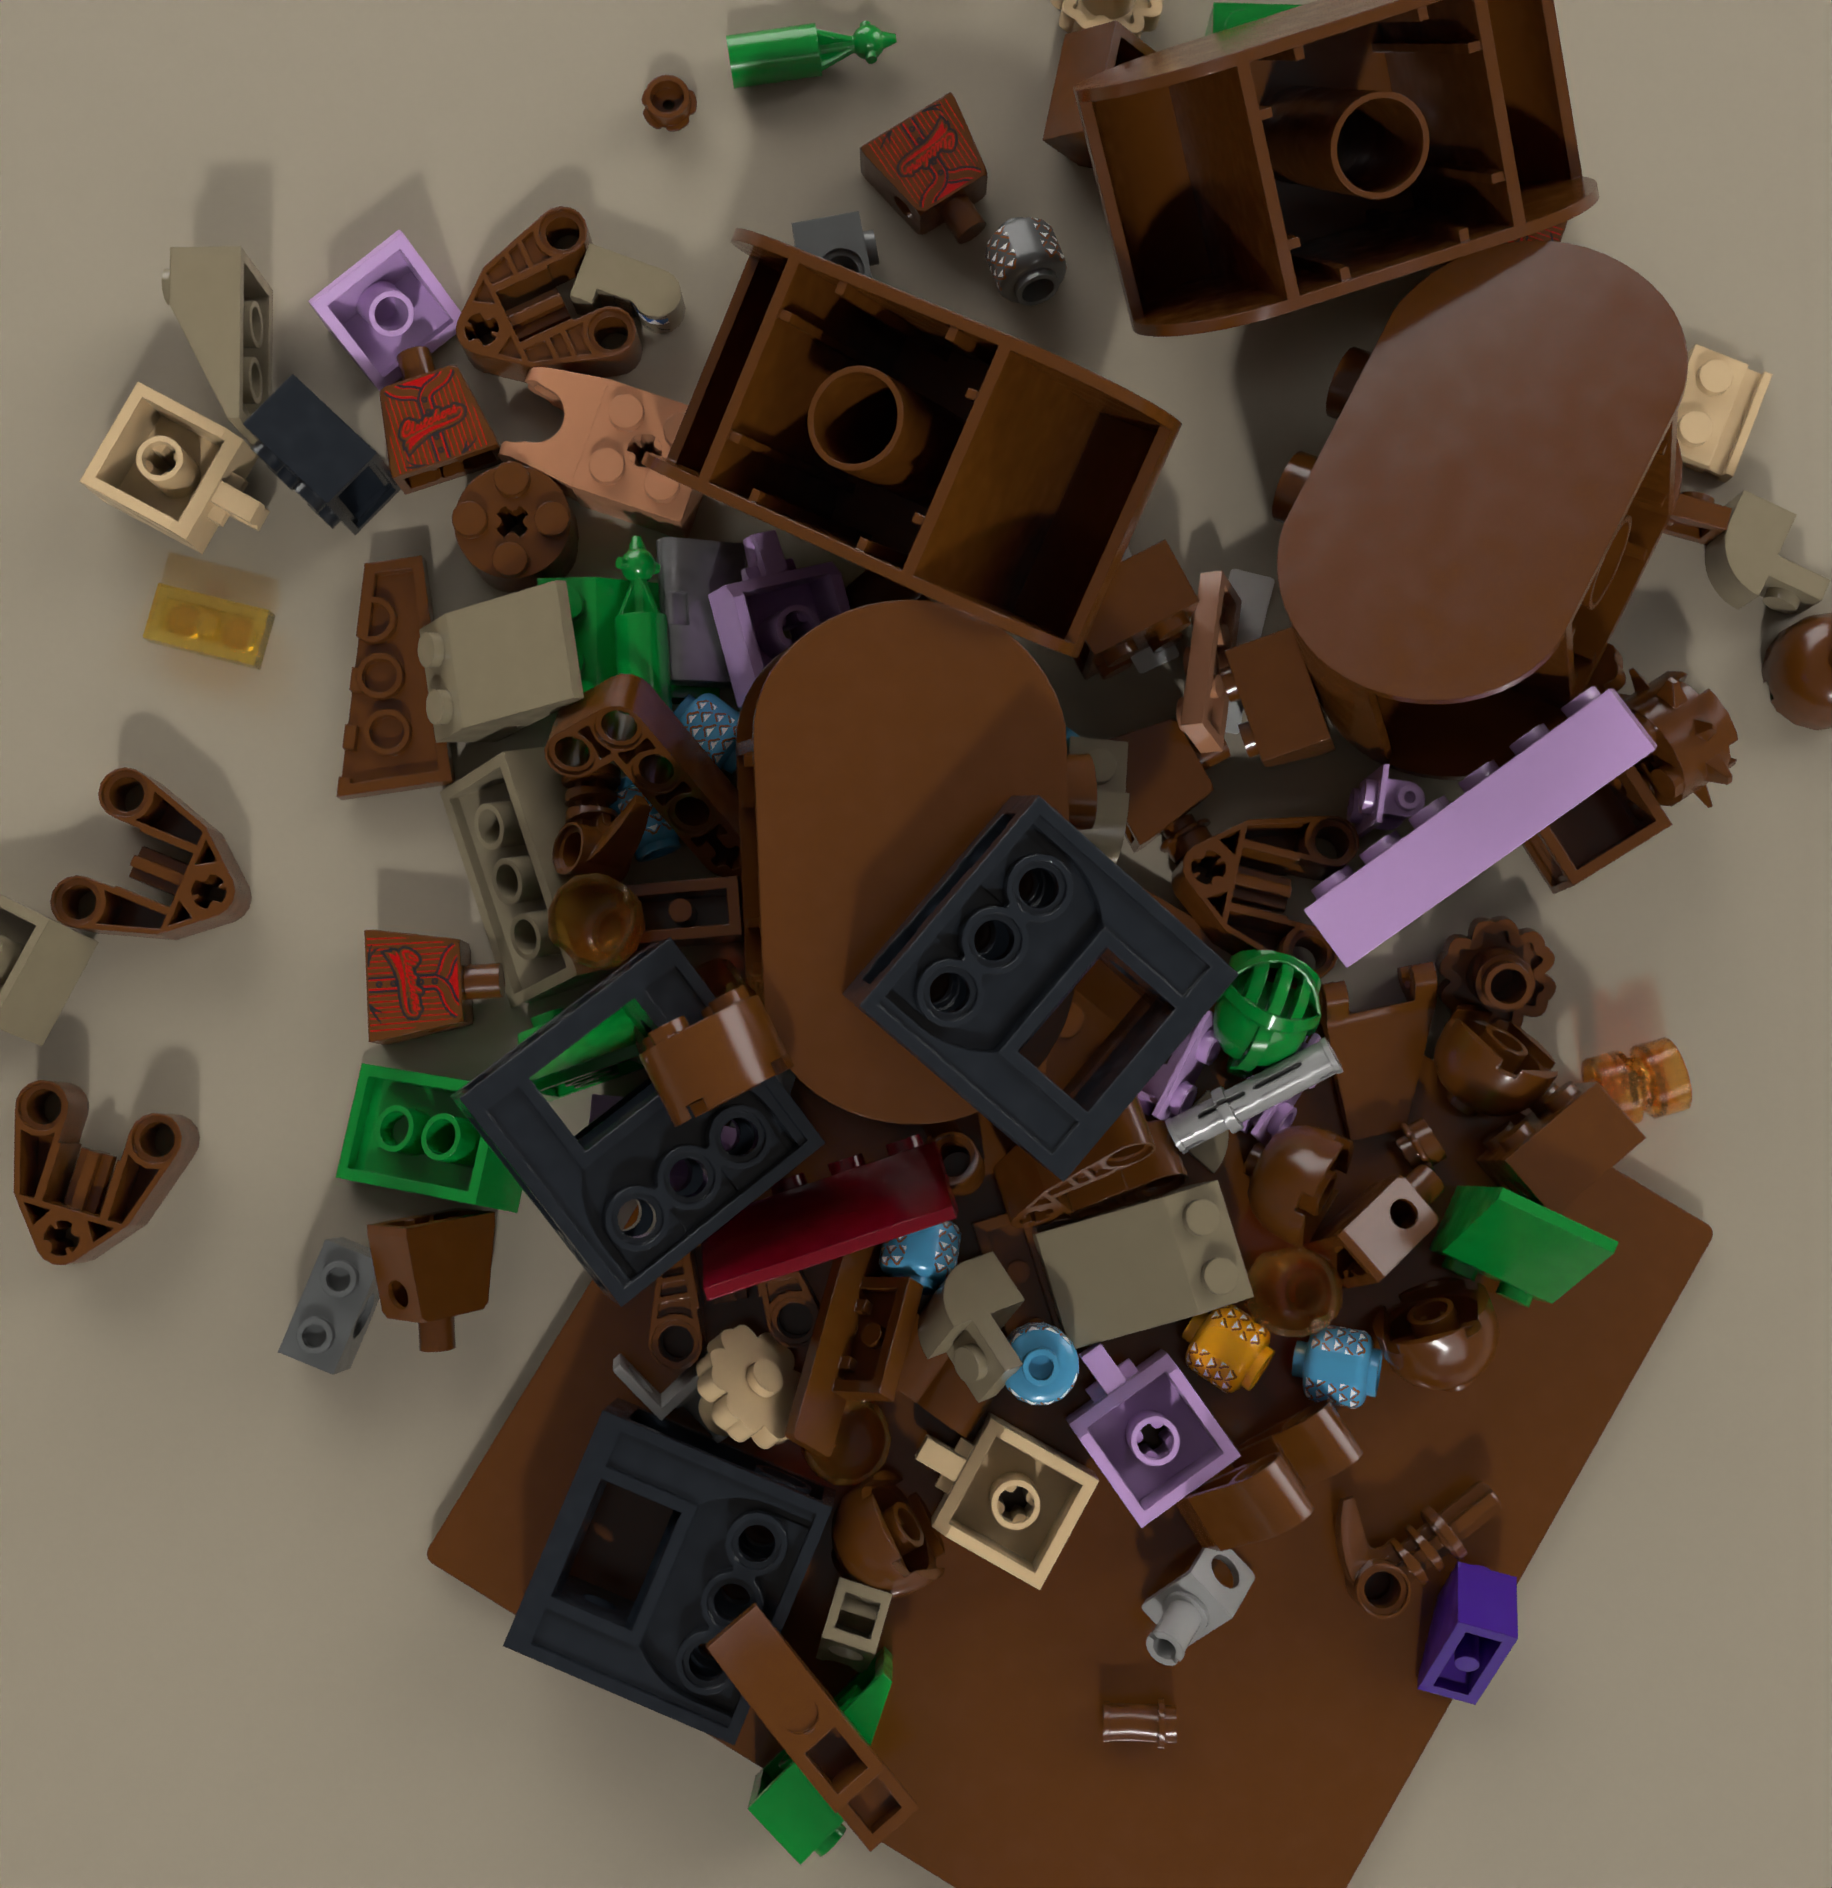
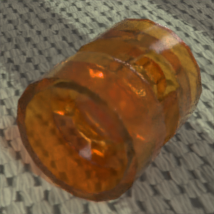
M1663 1037L1634 1045L1630 1048L1628 1056L1615 1050L1589 1057L1582 1061V1083L1598 1081L1635 1125L1643 1120L1644 1113L1654 1119L1686 1111L1691 1107L1692 1087L1689 1074L1678 1048L1668 1038Z

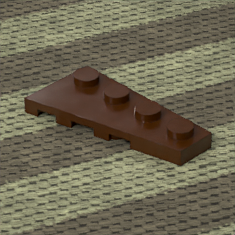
M422 555L370 562L364 565L356 636L359 638L356 664L355 667H352L349 688L352 692L349 722L345 724L342 746L345 750L342 777L339 776L336 795L340 800L451 785L456 782L451 742L436 743L434 727L429 721L426 712V700L429 693L425 667L422 666L418 657V641L420 638L419 630L434 621L427 561Z

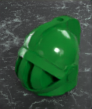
M1253 949L1239 951L1231 956L1229 966L1239 975L1216 1001L1213 1014L1214 1036L1224 1052L1229 1055L1226 1067L1228 1074L1242 1079L1251 1077L1255 1067H1269L1298 1053L1305 1037L1315 1033L1321 1018L1318 994L1322 982L1318 974L1310 966L1291 955L1273 950ZM1269 967L1278 968L1274 983L1266 981ZM1293 976L1298 979L1296 989L1290 988Z

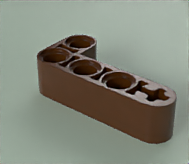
M619 674L584 692L583 699L558 711L544 749L545 759L553 770L567 777L579 778L615 761L708 870L721 877L741 875L738 790L650 684L633 674ZM618 711L626 712V713H628L629 715L620 713V712H618Z

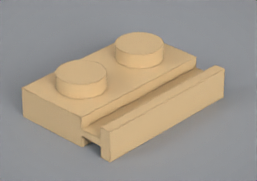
M1698 344L1691 348L1688 352L1687 383L1684 396L1678 408L1677 439L1684 467L1701 474L1706 471L1718 476L1717 480L1724 483L1734 476L1773 374L1766 371L1760 374L1748 369L1749 365Z

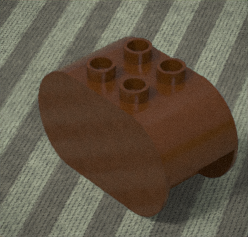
M1317 0L1131 60L1095 74L1073 87L1132 329L1135 333L1144 336L1171 337L1229 329L1277 317L1543 231L1580 215L1594 206L1599 199L1597 182L1592 178L1582 176L1554 0Z
M736 228L731 243L749 255L741 278L668 457L664 458L645 451L641 464L678 483L956 610L1049 649L1078 658L1182 423L1167 411L1134 392L1045 349L774 238L750 230Z
M1519 241L1500 244L1460 257L1434 271L1417 284L1393 310L1372 352L1358 347H1351L1344 354L1335 370L1327 394L1326 414L1337 421L1318 457L1303 451L1297 452L1290 459L1280 477L1273 499L1272 516L1275 521L1283 523L1277 554V575L1280 594L1287 616L1325 714L1333 726L1350 744L1382 765L1390 764L1389 768L1423 778L1463 780L1488 761L1490 762L1494 759L1498 766L1502 767L1513 759L1516 755L1509 746L1539 724L1544 723L1549 731H1551L1568 719L1561 708L1585 691L1673 514L1682 485L1683 463L1677 439L1678 408L1684 396L1687 383V345L1679 320L1663 295L1643 276L1624 263L1598 251L1570 243Z
M895 600L869 604L828 619L778 654L752 683L739 712L736 727V765L746 990L750 997L758 995L794 1064V1067L790 1068V1070L808 1088L829 1103L859 1116L889 1123L931 1124L947 1122L969 1116L978 1111L851 1003L842 993L1012 795H1039L1077 830L1092 829L1097 813L1096 771L1090 754H1067L1066 725L1056 693L1036 660L1005 630L939 602ZM1029 871L1023 875L1019 883V893L1023 901L1029 897L1033 890V878ZM988 922L983 923L975 933L974 944L977 952L985 948L990 941L991 929ZM947 973L940 974L932 982L929 992L931 1002L938 1001L947 992L949 985ZM1074 988L1019 1052L1037 1069L1047 1058L1061 1034L1071 1007Z

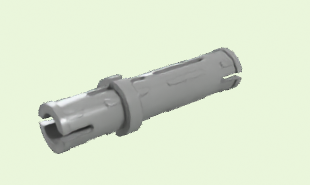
M1323 1037L1319 1042L1227 1090L1222 1086L1210 1092V1099L1173 1118L1166 1119L1165 1123L1177 1148L1182 1154H1185L1190 1149L1227 1130L1234 1134L1244 1129V1121L1344 1071L1326 1037Z

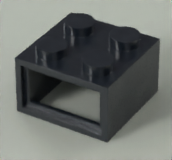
M294 374L243 423L258 440L250 449L289 489L294 490L306 501L307 505L332 529L341 522L356 535L401 490L378 453Z

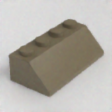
M545 746L503 751L440 791L496 963H502L505 992L511 1008L520 1007L596 981L615 972L630 960L627 948L623 945L622 931L620 930L607 891V885L562 875L554 868L552 859L553 846L559 831L565 825V812L568 809L565 805V793L568 789L562 784V775L553 770L546 761Z

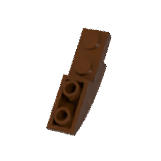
M755 1602L705 1645L783 1749L833 1811L839 1813L870 1852L919 1809L913 1797L846 1717L833 1697Z

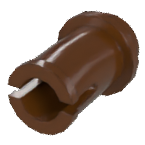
M1158 1698V1704L1110 1703V1701H1104L1103 1742L1158 1743V1749H1164L1165 1743L1177 1742L1176 1705H1165L1164 1698Z

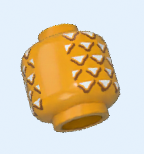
M1233 1304L1215 1309L1211 1313L1206 1312L1193 1316L1182 1335V1338L1190 1343L1186 1351V1364L1192 1371L1225 1393H1233L1241 1387L1250 1391L1259 1381L1275 1354V1350L1269 1347L1270 1331L1266 1326Z

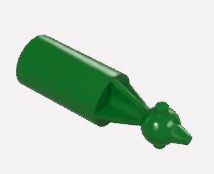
M862 21L860 27L856 29L852 36L817 29L815 23L726 35L734 89L820 77L823 70L853 53L866 60L868 64H873L884 49L897 43L896 34L881 31L878 27L871 25L869 21Z
M632 536L629 550L623 557L616 559V567L621 569L624 577L630 581L620 612L614 618L617 675L633 674L641 677L650 684L672 711L668 617L666 614L660 613L648 585V580L654 574L660 572V564L655 562L652 554L646 550L641 536ZM619 711L620 713L629 715V714L626 713V712Z

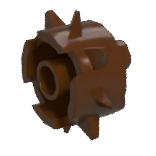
M1634 668L1629 669L1635 693L1631 695L1618 693V695L1657 744L1656 750L1634 764V766L1660 805L1672 807L1694 793L1708 808L1712 807L1713 804L1707 783L1730 784L1733 776L1729 768L1734 766L1737 759L1730 756L1729 746L1738 740V735L1729 713L1710 689L1698 694L1691 686L1684 683L1688 674L1682 671H1667L1648 683Z

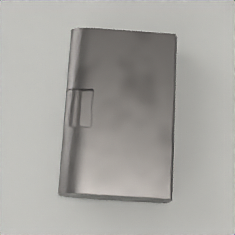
M678 537L660 538V540H656L657 562L660 564V572L658 573L660 613L666 614L668 617L671 685L732 688L708 594L724 585L742 581L741 570L747 568L744 544Z

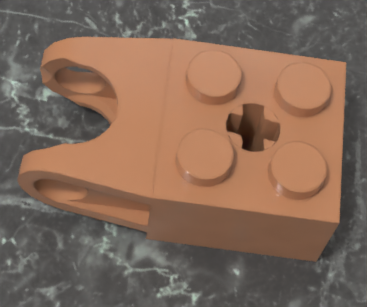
M545 367L529 369L525 379L528 389L545 398L554 407L564 412L563 424L559 431L546 441L502 442L498 453L501 461L519 462L523 466L543 472L560 487L565 496L579 502L582 507L672 537L688 538L704 494L648 467H640L638 463L643 458L645 451L664 458L668 457L688 405L611 379Z

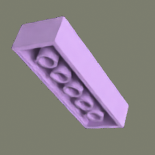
M1591 686L1561 708L1568 719L1549 731L1544 723L1539 724L1509 746L1516 755L1513 759L1502 767H1499L1494 759L1490 762L1488 761L1458 783L1465 792L1462 796L1452 803L1449 802L1445 795L1439 799L1437 798L1408 819L1415 830L1404 838H1401L1396 830L1386 835L1359 855L1365 866L1354 873L1350 866L1347 865L1311 890L1317 900L1305 908L1304 911L1346 968L1656 750L1657 744L1614 688H1610L1600 694L1595 686Z

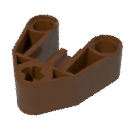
M564 206L549 209L483 267L458 318L456 326L458 341L469 361L476 369L483 373L526 383L525 379L528 371L533 367L553 368L606 378L628 374L639 364L643 349L634 320L628 312L619 307L607 306L573 320L556 288L577 277L589 243L593 244L586 221L578 211ZM572 235L579 238L571 248L561 250L553 247L555 242L562 236ZM490 333L494 341L483 346L479 338ZM620 333L627 336L625 343L617 349L609 350L601 347L604 338L610 334Z
M119 768L105 776L100 783L98 796L100 804L106 813L139 828L142 833L191 852L193 856L189 864L142 846L138 856L134 855L131 860L130 866L133 868L129 877L175 896L171 906L119 886L114 887L89 877L75 875L59 882L52 891L50 904L56 919L65 926L90 933L179 940L236 922L242 918L250 908L251 890L223 834L163 784L136 769ZM142 785L144 790L142 803L136 809L127 811L125 806L127 793L133 787ZM213 887L226 891L222 903L209 899V894ZM93 891L96 896L95 909L91 915L82 919L78 911L79 901L84 894Z
M1339 816L1248 819L1194 845L1188 850L1172 873L1171 886L1175 896L1216 946L1231 955H1235L1239 951L1255 949L1273 950L1293 956V948L1295 946L1303 947L1313 954L1315 959L1314 971L1321 979L1334 968L1338 956L1316 926L1288 920V916L1232 903L1233 900L1284 913L1287 900L1290 898L1292 886H1290L1292 879L1241 867L1239 864L1284 876L1291 874L1311 880L1324 881L1338 870H1341L1356 856L1359 848V836L1355 827L1348 820ZM1315 838H1323L1330 841L1337 852V859H1328L1322 856L1315 846ZM1197 866L1208 870L1205 875L1206 878L1212 876L1208 884L1197 880L1200 872L1193 874V870ZM1269 967L1268 976L1275 979L1278 968ZM1293 976L1290 988L1296 989L1298 979Z
M38 1080L25 1086L16 1098L14 1195L37 1252L41 1257L54 1265H70L95 1260L147 1225L199 1148L200 1135L191 1119L177 1114L151 1113L142 1116L134 1123L129 1132L121 1160H117L108 1192L100 1211L117 1156L86 1147L81 1148L82 1144L79 1142L89 1112L87 1095L80 1087L67 1082ZM55 1092L60 1098L62 1106L58 1118L50 1122L44 1113V1103L48 1096ZM167 1124L173 1130L175 1141L171 1151L166 1155H162L156 1148L155 1135L159 1128ZM68 1228H71V1234L79 1237L77 1247H73L71 1239L65 1238Z
M1138 1096L1133 1099L1064 1182L1035 1161L1018 1145L1012 1148L993 1168L1010 1224L1015 1228H1028L1083 1219L1171 1192L1185 1184L1188 1180L1179 1150L1167 1129L1165 1120L1147 1122Z
M695 1248L658 1277L655 1283L648 1350L653 1361L659 1367L668 1371H682L691 1367L703 1355L707 1346V1331L702 1309L705 1303ZM803 1270L757 1284L759 1297L762 1296L767 1326L771 1336L779 1344L788 1348H801L810 1344L820 1303ZM748 1288L715 1298L713 1302L718 1304L748 1298ZM800 1303L810 1310L812 1326L806 1333L792 1335L782 1328L779 1314L784 1305ZM682 1326L691 1333L694 1347L690 1355L674 1357L665 1350L663 1335L668 1327Z
M1330 1399L1319 1401L1237 1445L1235 1448L1241 1457L1177 1502L1176 1506L1204 1548L1224 1551L1270 1539L1291 1530L1312 1514L1315 1508L1304 1492L1305 1488L1345 1470L1362 1456L1363 1451Z

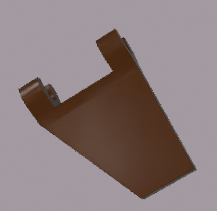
M1433 962L1397 968L1400 987L1407 1001L1349 1013V995L1344 980L1321 984L1318 994L1321 1006L1320 1022L1325 1037L1334 1050L1344 1071L1333 1075L1346 1138L1352 1141L1402 1130L1400 1128L1402 1122H1405L1406 1125L1408 1123L1431 1022L1437 1004V974Z

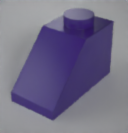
M1459 1561L1456 1563L1437 1596L1417 1678V1689L1476 1705L1518 1640L1517 1577L1492 1571L1480 1565H1470Z

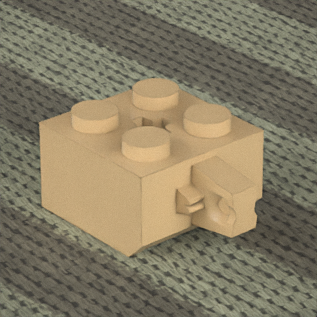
M137 382L79 481L103 502L201 554L204 553L218 526L224 527L229 517L259 531L270 513L260 501L243 493L249 483L246 478L258 459V456L250 449L251 447L227 428L140 382ZM170 467L173 468L170 472H166Z
M990 1412L973 1442L961 1437L956 1447L953 1448L926 1434L915 1454L916 1460L940 1473L935 1487L945 1492L931 1517L932 1527L950 1540L1038 1590H1041L1099 1482L1093 1470ZM1017 1486L1023 1487V1494L1028 1504L1025 1507L1014 1505L1010 1512L1005 1511L1001 1493L1004 1490L1013 1492Z

